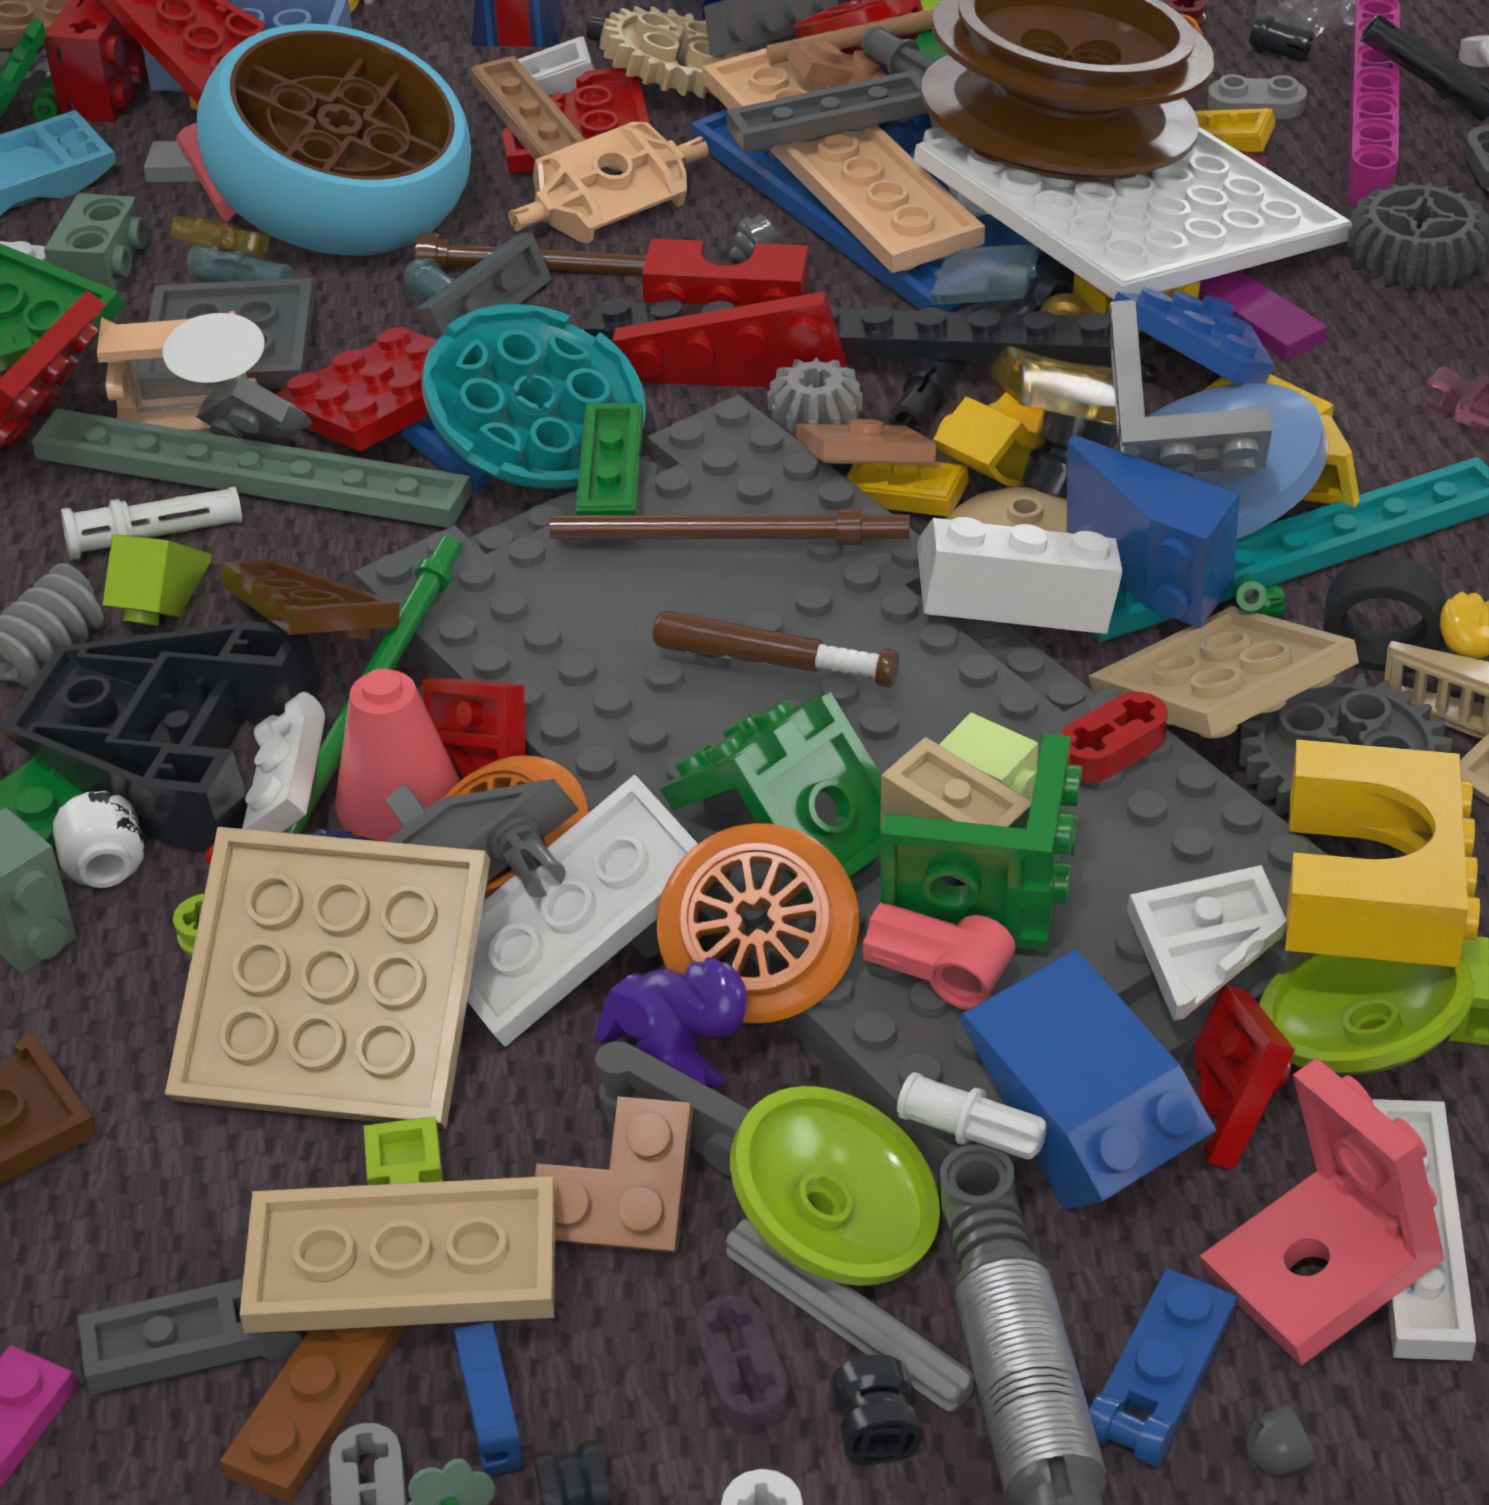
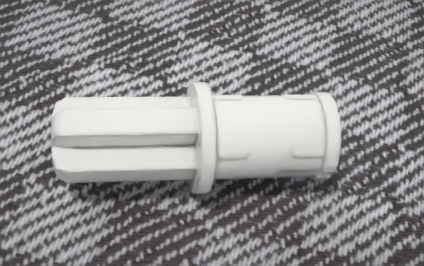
M912 1072L904 1082L898 1098L897 1112L899 1113V1118L910 1119L955 1135L956 1142L963 1146L975 1141L1027 1160L1039 1154L1045 1141L1047 1123L1043 1118L989 1100L985 1090L980 1088H973L970 1092L923 1077L922 1074Z

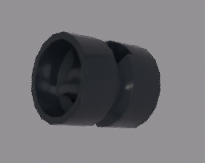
M1046 403L1036 433L1043 441L1041 448L1031 450L1021 481L1039 490L1067 498L1068 441L1073 435L1111 448L1117 431V425L1085 412Z

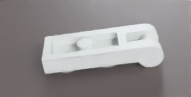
M299 693L286 703L285 712L279 717L271 715L254 728L256 741L261 748L254 759V763L257 766L252 787L245 799L248 806L242 829L283 832L307 813L325 723V713L322 706L309 693Z

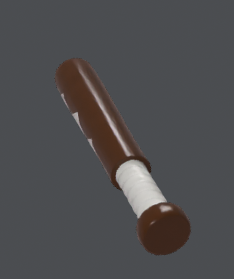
M663 611L657 615L652 627L654 643L664 649L776 665L817 672L818 669H830L834 672L841 671L842 673L862 675L863 677L870 676L875 679L877 685L887 688L895 684L899 669V652L892 649H882L880 654H869L865 651L858 652L853 649L848 650L846 648L827 646L819 639L784 634L690 614Z

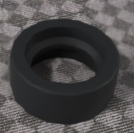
M1389 555L1363 558L1345 566L1331 581L1326 598L1323 622L1324 631L1355 640L1359 663L1352 667L1385 671L1387 650L1391 641L1438 651L1443 637L1439 626L1440 615L1446 603L1443 587L1431 571L1412 560ZM1388 598L1402 601L1416 609L1422 616V619L1416 625L1403 631L1384 633L1361 626L1354 622L1347 612L1352 606L1367 599ZM1404 666L1403 673L1412 670V668Z

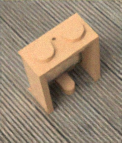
M229 311V314H235V311ZM101 317L97 357L99 362H108L106 377L107 397L109 401L116 400L118 419L213 434L209 430L210 425L196 418L206 397L237 377L221 382L199 383L175 375L166 366L162 351L167 337L175 328L190 319L117 325ZM246 372L241 374L242 376L247 378ZM247 378L252 382L258 384L256 378Z

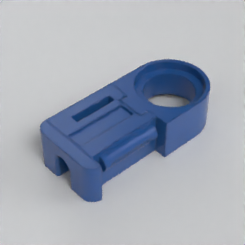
M492 1321L453 1329L483 1472L492 1477L522 1470L524 1468L519 1435Z

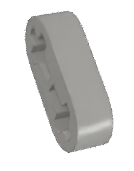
M361 1423L349 1427L338 1435L331 1446L329 1456L332 1505H407L405 1466L398 1437L388 1427L378 1423ZM375 1453V1482L361 1484L357 1467L361 1461L360 1455Z

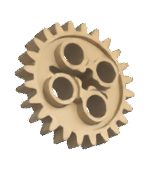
M634 6L633 12L621 8L619 14L610 13L609 19H605L599 47L605 50L604 58L613 60V67L627 68L626 76H638L643 79L642 84L645 85L652 83L660 84L661 91L674 88L677 89L681 96H686L687 91H690L700 98H704L706 92L716 97L703 84L702 66L749 52V48L726 55H710L706 20L695 21L692 14H686L684 17L678 16L673 9H669L668 13H662L657 8L651 7L650 12H646L638 6Z

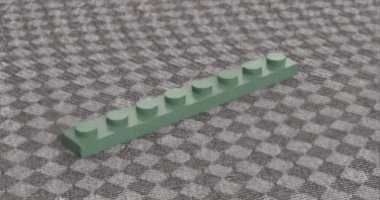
M56 409L32 440L35 457L40 460L219 490L236 487L237 493L446 528L455 524L472 495L471 481L468 475L63 409Z

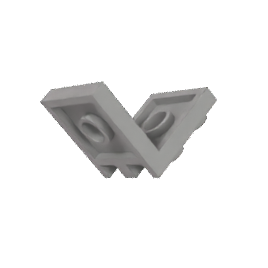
M1136 300L1111 302L1110 349L1118 450L1194 477L1196 472L1219 471V475L1222 477H1243L1253 474L1258 467H1265L1272 435L1270 407L1145 417Z

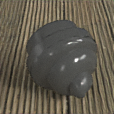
M759 213L752 219L746 216L738 222L737 232L732 238L733 248L729 253L731 261H737L738 263L747 261L753 255L756 243L783 244L772 224L762 213Z

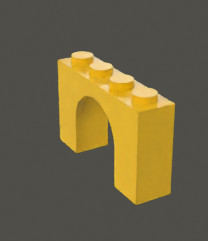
M1296 740L1290 791L1289 832L1368 839L1390 845L1407 855L1392 859H1360L1293 852L1286 909L1285 951L1459 968L1463 939L1476 940L1480 917V899L1474 897L1477 881V857H1472L1475 838V819L1470 818L1473 783L1472 781L1461 780L1460 754Z

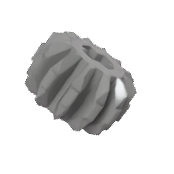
M817 357L812 362L807 363L794 360L792 368L783 367L777 369L776 379L770 382V391H768V409L771 410V419L795 439L797 423L849 424L851 419H860V411L863 407L862 392H860V383L856 380L855 371L850 368H841L839 360H832L828 363L819 362Z

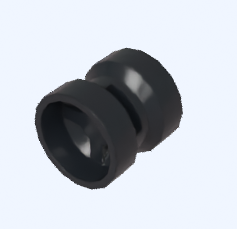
M872 1354L860 1356L839 1367L831 1378V1390L835 1408L842 1416H845L841 1423V1438L845 1455L849 1460L861 1466L902 1461L916 1452L922 1443V1431L917 1412L911 1405L907 1404L911 1397V1384L907 1368L903 1362L891 1355Z

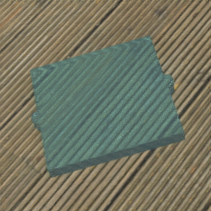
M1034 244L968 248L956 251L945 257L941 270L934 272L936 282L930 294L932 305L1024 299L1030 279L1037 276L1035 265L1040 250Z

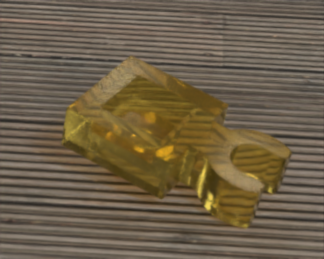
M174 216L170 237L188 240L187 250L208 255H217L218 248H228L251 255H265L270 235L194 216Z

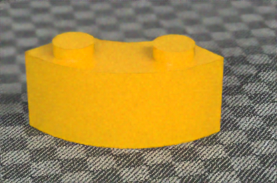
M1010 388L998 401L988 406L966 396L953 414L947 415L942 420L933 440L936 442L940 452L946 457L1007 486H1025L1027 484L1021 480L1031 450L1041 448L1043 441L1036 433L1046 403L1013 388Z

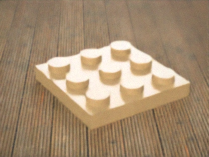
M1231 606L1208 617L1201 629L1190 626L1089 675L1092 691L1096 694L1110 686L1114 687L1121 694L1139 691L1150 693L1165 703L1168 711L1167 725H1175L1199 733L1204 738H1220L1236 731L1238 724L1259 713H1269L1281 709L1286 705L1287 699L1307 689L1319 688L1334 681L1336 674L1358 664L1359 661L1354 639Z

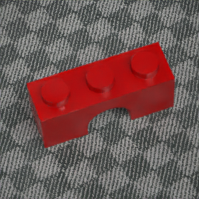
M651 239L642 271L644 302L656 303L662 300H676L681 304H709L716 301H725L732 305H750L807 295L809 290L808 246L756 243L754 253L747 261L726 266L713 264L704 259V241Z

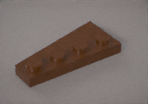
M275 559L222 562L221 585L290 635L336 631V635L340 637L366 639L374 636V629L398 627L400 603Z

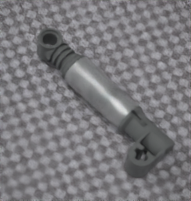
M968 1144L959 1147L945 1157L940 1167L943 1226L948 1236L952 1238L951 1241L959 1266V1273L954 1284V1299L960 1315L959 1318L978 1386L977 1389L982 1402L984 1416L987 1420L986 1424L989 1428L988 1432L995 1453L999 1476L1002 1480L1003 1491L1009 1505H1103L1101 1497L1104 1495L1108 1483L1105 1475L1106 1468L1050 1273L1046 1268L1044 1260L1031 1251V1245L1015 1192L1014 1166L1008 1155L998 1149L983 1144Z

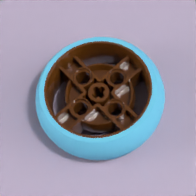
M294 24L259 32L244 40L223 57L208 78L198 105L197 140L207 174L219 194L240 216L252 225L277 239L308 250L335 255L363 256L387 253L416 242L419 232L431 233L449 215L458 202L469 176L471 143L468 124L459 101L450 86L431 66L416 55L388 40L363 31L326 24Z

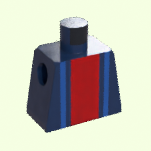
M475 0L472 46L553 47L559 45L565 27L560 0Z

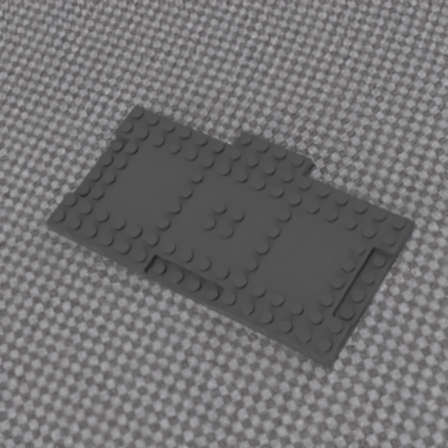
M739 394L647 436L648 455L642 457L640 463L637 515H837V509H862V515H892L829 464L822 462L812 455L806 446ZM575 488L543 504L534 506L530 510L496 526L487 528L470 538L454 525L354 571L356 588L399 602L400 610L417 580L414 572L420 561L431 556L442 536H451L458 540L462 545V551L450 570L453 575L452 581L445 591L437 593L405 651L432 678L524 684L526 756L543 757L567 769L576 778L584 792L588 812H591L633 775H636L698 844L725 829L757 823L736 787L674 811L659 788L679 775L674 764L706 744L712 747L725 738L722 731L752 712H756L758 715L783 699L787 698L792 707L831 692L882 775L924 737L939 745L970 713H974L1038 742L1039 761L1043 733L1061 735L1062 730L1073 721L1115 697L1122 695L1112 686L1096 694L1007 623L924 614L917 553L920 536L912 529H910V539H862V545H837V539H551V515H576L578 488ZM663 611L690 614L784 634L819 639L827 646L846 648L848 650L853 649L858 652L865 651L869 654H880L882 649H892L899 652V669L895 684L887 688L877 685L875 679L870 676L863 677L862 675L846 674L841 671L834 672L830 669H818L817 672L776 665L664 649L654 643L652 627L657 615ZM382 628V629H383L385 632H387L389 628ZM1166 730L1164 744L1155 752L1106 780L1096 783L1081 782L1078 807L1067 806L1066 812L1079 816L1075 856L1062 855L1061 862L1071 863L1067 905L1054 903L1047 951L1016 948L1011 961L991 996L1069 951L1077 949L1172 1057L1178 1061L1194 1051V1044L1202 1032V1026L1221 988L1184 1019L1173 1021L1127 912L1130 895L1262 865L1286 918L1293 852L1317 855L1327 854L1302 834L1289 832L1288 823L1173 733ZM819 791L815 798L816 813L821 821L832 826L836 819L835 803L828 794ZM880 854L849 877L858 903L859 933L856 948L846 972L832 991L821 1001L800 1014L780 1021L858 1098L875 1107L895 1122L917 1146L928 1166L940 1177V1167L945 1157L963 1145L958 1144L955 1140V1135L910 1119L899 1118V1113L897 1112L898 1098L907 1077L912 1072L922 1074L923 1077L970 1092L973 1088H980L985 1090L987 1099L1003 1105L1006 1104L958 1018V1015L967 1010L957 1008L944 1001L937 995L928 980L863 960V941L868 931L870 918L879 903H881ZM753 864L756 890L762 888L771 864ZM738 866L724 874L738 892L744 893L746 891L743 866ZM786 869L781 871L773 895H776L793 881ZM714 882L705 894L726 903L733 902V898L719 882ZM799 892L783 907L808 903H806ZM764 904L757 912L746 907L741 912L740 916L746 925L744 935L749 937L756 929L762 930L767 934L772 929L773 924L767 916L770 906ZM700 907L697 923L724 919L727 915L706 907ZM816 916L791 920L786 924L812 933L815 930ZM657 919L630 941L646 959L660 952L657 936ZM1285 927L1282 938L1226 984L1248 991L1260 1005L1265 989L1278 973L1286 974L1314 953L1285 951ZM729 932L702 936L700 942L710 950ZM786 936L780 939V942L796 959L800 958L808 947V944ZM740 945L733 947L719 961L722 963L726 962L732 966ZM768 948L767 959L770 975L788 968L789 964L775 948ZM756 950L750 952L741 974L742 977H759L760 970ZM972 1141L970 1144H980V1143L975 1142V1141ZM1004 1152L1008 1155L1012 1164L1021 1159V1157Z

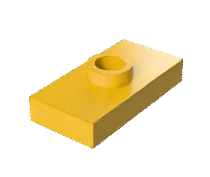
M1270 108L1194 111L1200 128L1232 148L1245 152H1263L1276 124L1273 109Z
M935 462L931 463V465L853 464L846 476V479L885 509L946 517L951 516L969 483L967 466Z

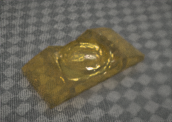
M1008 345L993 362L990 377L1020 405L1116 425L1112 368L1059 361Z

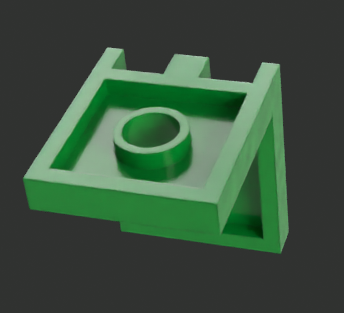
M831 692L794 707L786 698L758 715L756 712H752L742 717L722 731L725 737L723 740L712 747L706 744L675 763L674 765L679 775L659 788L674 811L736 787L757 823L789 827L812 837L837 858L848 877H851L881 854V774ZM819 791L828 794L835 803L836 819L832 826L821 821L816 813L815 798ZM787 870L792 880H794L797 876ZM808 888L800 891L806 903L813 901L814 898Z
M1043 733L1027 829L885 813L881 829V903L891 904L954 925H958L967 916H985L999 922L1009 931L1014 939L1016 948L1047 951L1054 903L1067 905L1071 863L1061 862L1062 855L1075 856L1079 816L1074 815V813H1066L1067 806L1078 807L1082 766L1069 765L1071 736ZM943 876L957 877L965 881L967 885L951 886L941 882L938 878Z

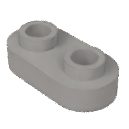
M1230 74L1221 77L1220 80L1213 82L1209 86L1207 106L1209 110L1273 109L1275 119L1293 118L1304 112L1307 90L1295 78L1286 75H1278L1270 79H1260Z

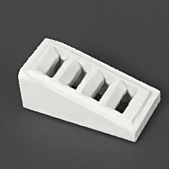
M578 37L518 59L547 95H553L556 92H571L576 88V79L587 71L596 70L584 37Z

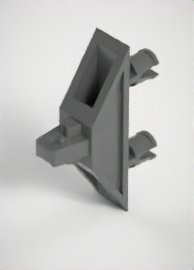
M555 779L441 798L428 809L414 795L407 784H404L386 798L387 804L403 825V828L389 838L387 842L486 851L491 859L487 882L509 865L523 883L526 892L532 897L547 895L536 872V868L542 867L560 884L565 879L566 871L564 866L556 860L542 839L579 811V809Z

